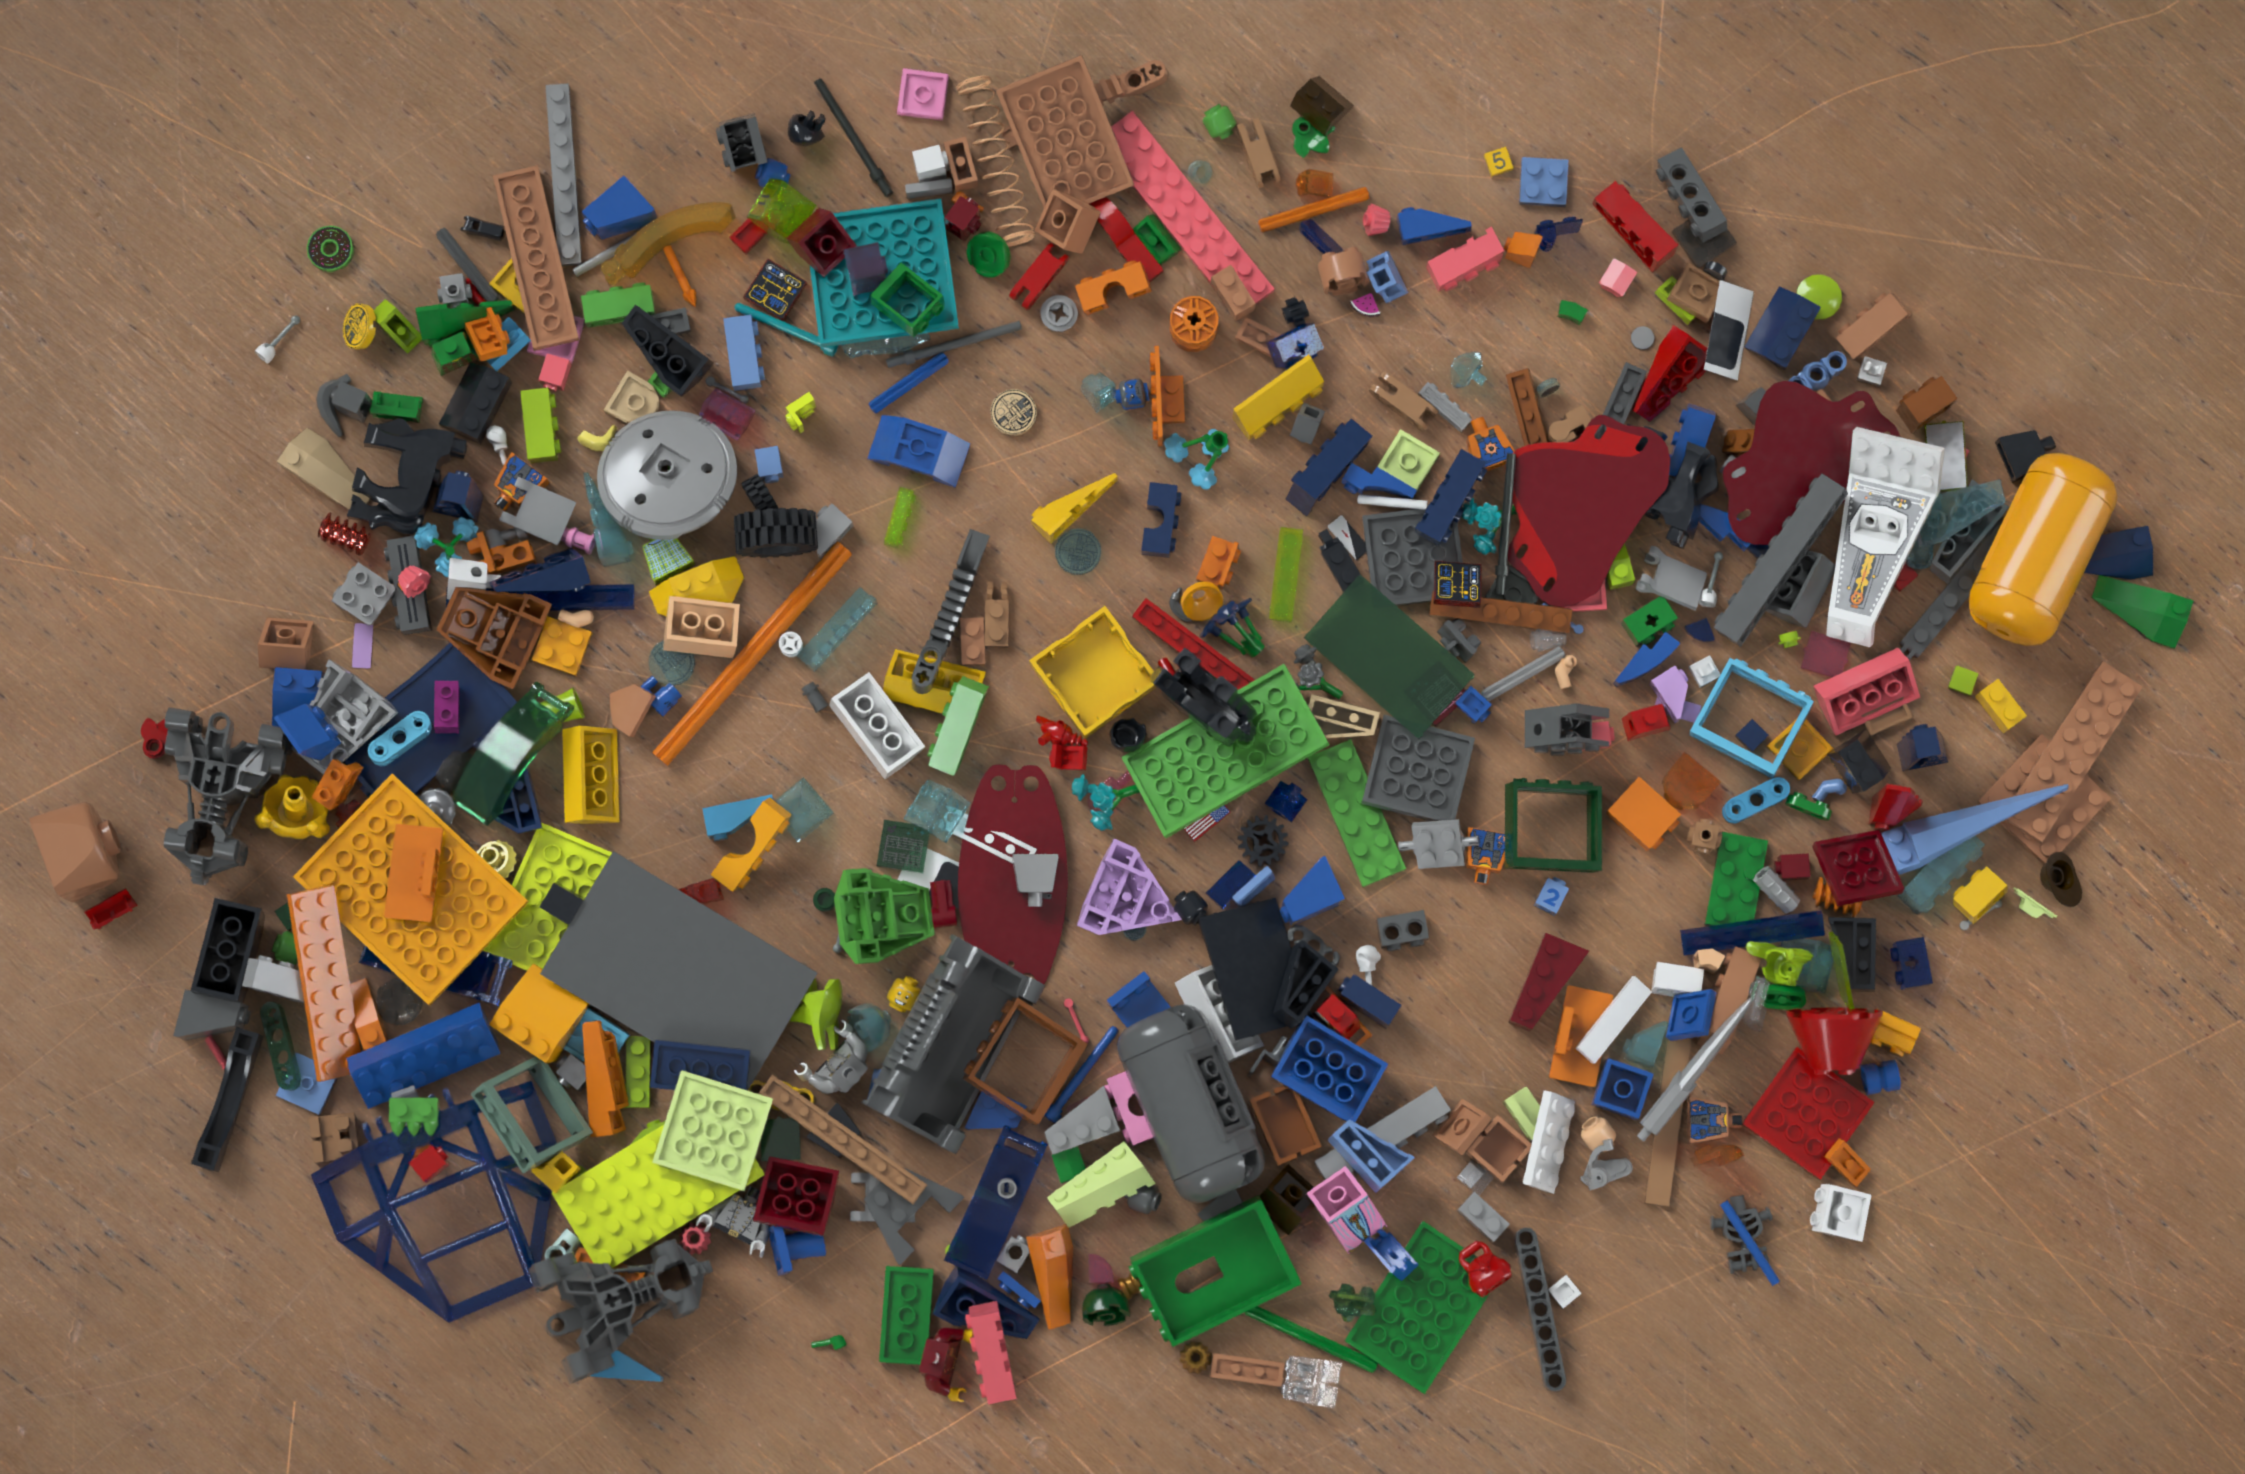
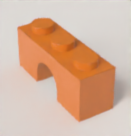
M1130 261L1123 265L1124 268L1116 271L1115 269H1108L1101 273L1102 276L1097 278L1087 277L1080 280V284L1075 285L1083 311L1090 315L1109 308L1106 296L1109 289L1114 286L1124 287L1130 299L1153 292L1144 265L1141 262Z

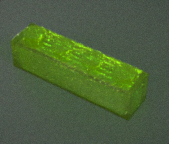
M899 487L884 539V545L899 548V545L903 544L904 537L902 534L903 531L907 530L908 523H906L907 517L910 518L912 512L910 506L911 503L914 504L916 499L914 490Z

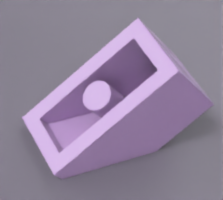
M1676 666L1657 676L1649 684L1674 723H1677L1681 718L1688 688L1686 674L1682 669L1678 670Z

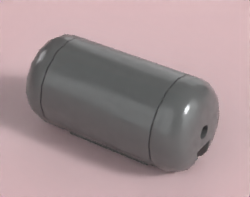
M1182 1004L1148 1016L1123 1030L1117 1044L1121 1063H1123L1124 1070L1179 1195L1188 1202H1207L1257 1179L1264 1170V1151L1254 1130L1256 1127L1220 1043L1215 1039L1207 1018L1202 1011L1195 1006Z

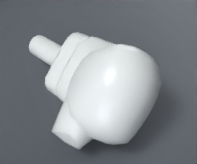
M490 426L486 432L487 439L493 444L495 452L499 453L502 465H504L507 460L504 451L508 449L506 432L502 427Z
M1365 945L1356 951V959L1360 972H1365L1366 982L1372 985L1371 971L1376 970L1375 966L1381 959V955L1374 946Z

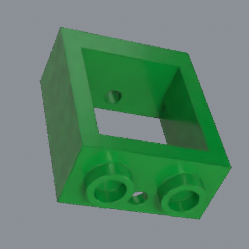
M900 263L870 295L872 305L912 337L924 332L929 325V321L934 316L940 315L945 305L943 295L903 263ZM905 282L909 283L932 302L913 323H910L886 304Z

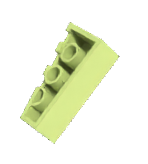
M1123 1141L1061 1188L1057 1189L1047 1199L1068 1228L1095 1215L1097 1209L1101 1207L1109 1208L1116 1204L1115 1200L1125 1195L1131 1197L1137 1194V1189L1144 1185L1150 1187L1156 1183Z

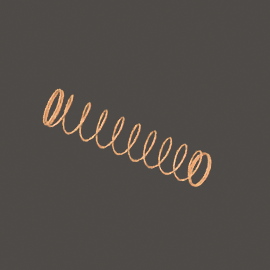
M976 76L963 80L956 86L958 95L980 89H987L993 92V96L983 104L966 107L962 111H971L981 106H992L998 110L997 114L989 120L970 124L967 128H975L986 123L1002 125L1003 129L991 138L975 141L972 145H980L990 140L1007 142V147L996 155L980 158L977 162H984L995 157L1012 159L1011 165L1006 169L984 175L981 179L992 178L999 174H1011L1017 177V180L1012 185L1002 190L989 192L986 196H993L1004 191L1021 193V198L1015 203L991 211V213H997L1009 208L1026 210V215L1018 221L996 228V230H1002L1015 225L1031 227V230L1020 231L1003 237L1007 241L1026 235L1019 240L1006 243L1008 247L1021 245L1032 240L1035 237V233L1033 232V226L1019 223L1029 213L1028 209L1014 206L1022 200L1024 193L1017 189H1009L1017 183L1019 176L1012 172H1005L1013 165L1014 159L1007 155H1000L1007 150L1010 144L1005 139L996 138L1003 132L1004 124L991 121L1000 112V108L996 105L987 104L995 96V91L986 87L992 82L991 77ZM988 80L985 83L980 84L978 86H974L971 88H960L974 81Z

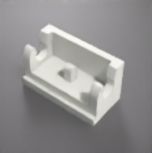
M1657 962L1656 969H1654L1651 993L1674 997L1677 994L1702 991L1704 969Z

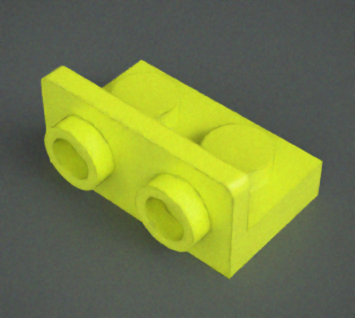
M810 392L786 407L787 414L785 417L787 423L793 431L797 429L800 434L804 432V427L799 418L805 419L814 413L813 409L816 407L815 400Z

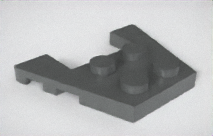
M908 1169L906 1170L927 1184V1187L914 1205L882 1182H879L864 1198L898 1265H901L915 1249L897 1232L917 1210L932 1197L950 1213L964 1198L961 1194Z

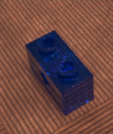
M1305 323L1266 342L1275 367L1285 368L1286 370L1308 354L1312 359L1317 357V352L1324 349L1314 323Z
M1924 937L1893 943V948H1890L1892 962H1896L1895 981L1897 985L1901 986V990L1933 984ZM1909 959L1911 962H1915L1912 970L1910 966L1905 965V962L1909 961Z

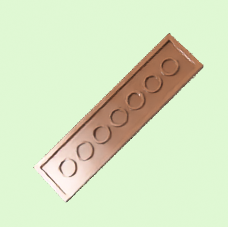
M538 165L493 175L533 350L536 351L579 341Z
M2102 661L2015 796L2065 784L2069 785L2068 790L2006 819V821L2042 843L2143 686Z

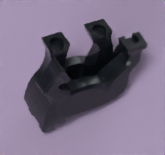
M402 418L382 424L373 425L369 423L364 447L401 454L398 467L399 486L383 487L377 485L369 479L365 471L357 467L352 484V492L361 493L379 504L375 506L367 505L360 497L353 494L347 518L368 522L371 530L381 526H388L403 534L417 532L418 527H421L434 487H439L441 481V470L439 469L444 464L451 462L452 457L464 460L468 447L466 445L467 440L456 438L455 432L423 429L414 432Z
M1644 426L1657 433L1664 441L1668 438L1665 433ZM1647 437L1641 438L1636 446L1637 451L1643 450L1648 442ZM1687 442L1685 456L1676 477L1672 478L1669 476L1666 490L1645 513L1646 517L1658 521V518L1664 519L1665 524L1669 527L1666 539L1670 541L1671 545L1684 549L1688 538L1692 540L1694 538L1700 519L1701 503L1716 493L1720 487L1717 477L1716 457L1713 455L1709 456L1710 451L1707 448ZM1699 471L1702 479L1700 482L1695 483Z
M1186 648L1173 660L1179 667L1173 675L1165 668L1158 666L1150 676L1151 682L1161 691L1163 697L1224 745L1231 746L1237 739L1240 742L1244 741L1246 743L1253 741V737L1256 734V726L1252 723V720L1257 715L1256 709L1237 693L1238 689L1221 675L1217 679L1200 664L1201 660Z

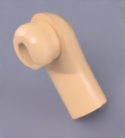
M562 609L558 620L580 628L592 623L594 616L590 610L571 613Z
M1566 655L1555 667V674L1561 690L1572 686L1568 675L1577 664V659L1573 655Z

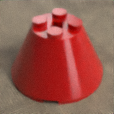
M1815 1007L1811 1008V1010H1801V1008L1786 1010V1016L1810 1068L1814 1069V1074H1829L1831 1070H1838L1840 1075H1851L1855 1072V1069H1859L1883 1017V1011L1874 1009V1013H1868L1867 1008Z

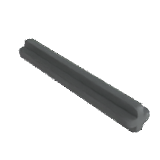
M446 228L440 229L436 233L437 238L487 302L497 301L499 299L497 293Z

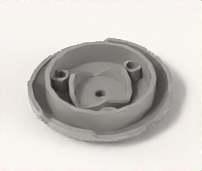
M684 411L655 412L628 423L615 434L612 442L609 441L610 445L605 447L597 470L600 497L610 516L620 526H624L625 529L632 531V533L658 540L677 539L681 535L697 530L713 520L720 513V509L723 510V506H726L725 502L729 501L737 479L735 453L725 434L715 424H710V421L706 422V419H703L701 416ZM665 465L671 467L667 472L661 471V468Z

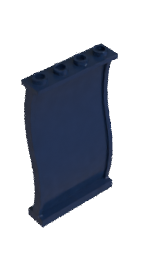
M449 643L425 666L385 697L392 703L398 713L343 763L349 765L357 762L363 766L357 779L363 784L360 789L368 798L391 774L395 775L416 795L438 775L480 743L513 712L515 713L520 709L521 706L503 685L492 681L457 648ZM435 681H459V733H435ZM415 711H422L428 715L432 723V730L426 738L386 766H378L372 762L368 755V747L373 740ZM417 723L416 727H421L423 723ZM397 734L394 742L397 744L403 743L406 735ZM384 750L378 751L377 755H382Z

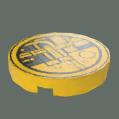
M356 303L346 313L343 323V338L350 349H365L373 341L376 327H373V321H376V316L369 305Z

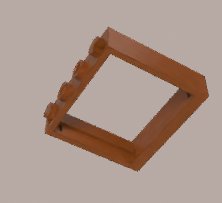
M1017 997L1011 1001L1008 999L1001 1009L1003 1014L999 1021L995 1020L988 1030L990 1032L989 1037L986 1041L982 1040L978 1045L976 1058L974 1061L970 1060L963 1071L966 1074L963 1079L1032 1125H1039L1088 1044ZM1015 1010L1070 1045L1069 1050L1030 1112L975 1077Z

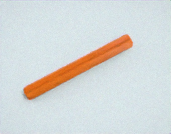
M1362 187L1262 218L1258 221L1261 232H1266L1369 199V192L1366 187Z

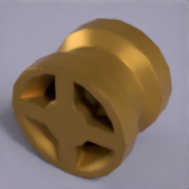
M1131 1273L1126 1278L1117 1279L1121 1290L1128 1300L1132 1299V1296L1136 1293L1141 1294L1138 1288L1141 1284L1138 1278H1133Z

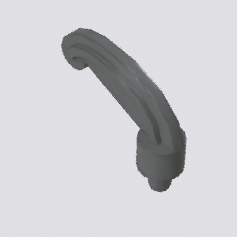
M1179 587L1170 597V608L1181 620L1191 622L1193 620L1184 614L1179 603L1182 597L1180 595L1182 588Z

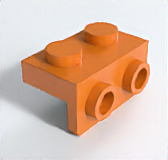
M491 307L486 308L487 317L465 323L467 334L481 362L508 354L507 344H510L507 331H503L501 328L500 316L498 314L495 315Z

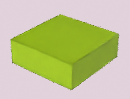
M1956 665L1948 689L1971 696L1979 673Z

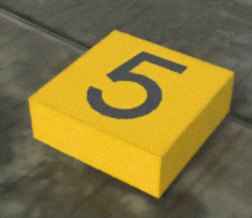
M1506 147L1484 154L1491 177L1513 170Z

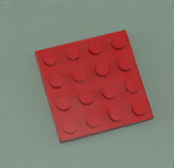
M1795 1047L1744 1119L1742 1125L1818 1180H1821L1831 1166V1163L1824 1156L1838 1139L1844 1140L1847 1143L1875 1102L1832 1071L1829 1074H1814V1069L1810 1068L1803 1051Z

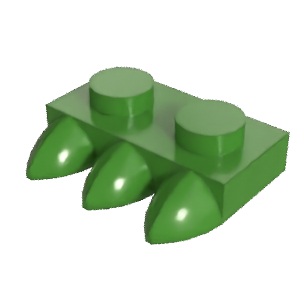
M389 1098V1122L394 1134L399 1136L404 1130L405 1123H407L409 1132L415 1136L420 1131L423 1123L427 1134L432 1136L439 1122V1098Z

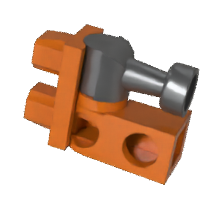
M516 527L500 532L496 529L476 533V538L466 542L470 555L483 553L484 559L477 562L487 563V574L499 575L531 563L537 564L532 545L528 540L507 547L506 542L518 537L519 540H524L528 538L527 532Z

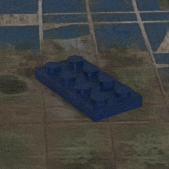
M656 1039L650 1088L675 1090L681 1070L747 1090L751 1050Z

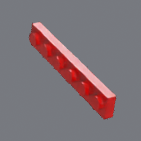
M1147 598L1144 599L1132 615L1135 621L1178 653L1184 648L1193 653L1201 660L1200 664L1217 679L1221 675L1238 690L1255 681L1254 678Z

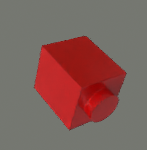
M430 1145L409 1162L425 1183H428L450 1165L446 1161L449 1158L447 1153L441 1146L436 1148L434 1145Z

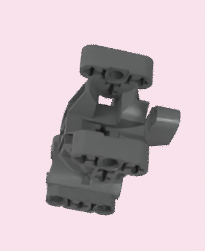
M169 707L165 717V728L168 729L165 754L175 757L179 771L178 778L187 785L188 821L179 825L178 829L167 828L164 837V848L191 870L190 877H192L191 881L193 884L206 885L209 883V878L212 875L245 865L248 846L235 839L231 834L242 814L240 812L247 798H258L260 795L258 792L272 774H283L287 755L292 754L293 745L280 727L262 724L259 730L258 744L247 743L242 740L237 746L230 749L234 723L228 715L222 712L213 714L209 719L204 738V735L201 733L203 719L200 716H197L193 711ZM221 719H226V727L222 730H217V722ZM191 787L201 793L204 799L203 803H200L202 810L198 812L200 819H195ZM241 803L225 828L223 823L227 820L225 818V813H228L227 806ZM208 830H212L211 833L215 836L211 858L197 855L200 841L206 838Z
M673 1239L655 1246L650 1251L653 1263L649 1265L611 1269L608 1263L577 1262L574 1252L557 1258H549L532 1265L528 1271L536 1293L557 1286L561 1295L560 1300L574 1306L554 1314L545 1324L547 1334L554 1338L581 1329V1333L576 1340L581 1351L570 1354L561 1361L569 1384L614 1367L615 1364L611 1354L633 1333V1328L645 1319L648 1320L660 1310L670 1309L675 1320L692 1314L699 1309L704 1276L713 1272L710 1261H697ZM679 1267L686 1287L677 1291H672L671 1289L663 1291L657 1277L664 1271ZM647 1272V1277L628 1283L624 1278L614 1273ZM650 1301L656 1303L655 1306L643 1314V1317L631 1324V1318L636 1306H641ZM551 1321H561L563 1330L560 1332L552 1330Z

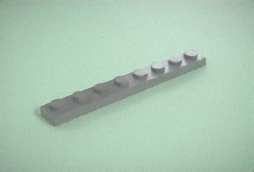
M569 83L545 85L557 248L562 267L582 264L570 86Z

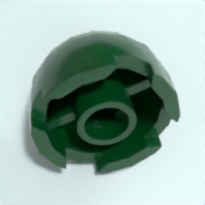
M1099 1284L1097 1288L1091 1290L1086 1295L1082 1304L1083 1321L1092 1326L1094 1324L1093 1321L1104 1322V1326L1117 1325L1125 1322L1126 1316L1130 1317V1306L1127 1297L1123 1291L1111 1287L1110 1284Z

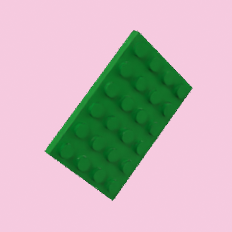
M1422 1221L1405 1246V1250L1419 1265L1402 1281L1389 1271L1364 1309L1375 1311L1374 1315L1362 1313L1344 1341L1425 1394L1489 1294L1480 1297L1472 1292L1469 1286L1468 1272L1461 1266L1459 1261L1460 1251L1464 1248ZM1472 1254L1465 1260L1471 1263L1477 1256Z

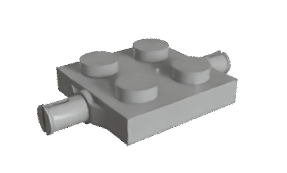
M1459 819L1413 822V840L1399 841L1398 843L1399 851H1414L1418 869L1465 866V847L1479 846V836L1465 837L1461 831Z

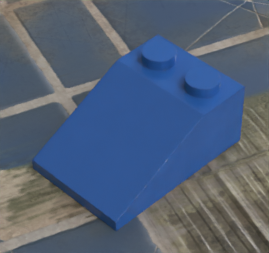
M275 667L272 725L280 727L274 719L277 715L305 703L310 705L311 701H314L319 689L317 686L325 673L316 670Z

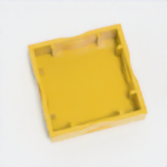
M1106 606L1080 623L1069 635L1055 641L1029 660L1031 668L1084 739L1091 736L1157 688L1150 679L1154 672L1141 653L1130 644L1124 630Z

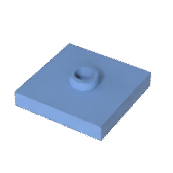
M296 1052L276 1096L320 1115L337 1078L322 1082L317 1081L314 1060Z

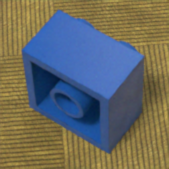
M1608 1058L1605 1061L1591 1105L1633 1120H1638L1654 1073Z

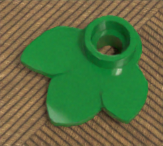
M1303 117L1293 122L1292 133L1295 136L1293 146L1299 156L1302 158L1306 157L1310 150L1317 153L1329 152V140L1326 135L1324 136ZM1301 125H1306L1308 129L1306 131H1301L1299 127ZM1333 127L1326 135L1332 133L1335 130V127Z

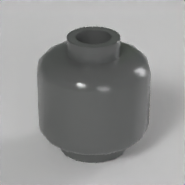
M1144 1185L1137 1189V1194L1131 1197L1125 1195V1198H1127V1204L1130 1209L1143 1214H1150L1158 1209L1162 1194L1159 1193L1157 1185L1150 1187Z

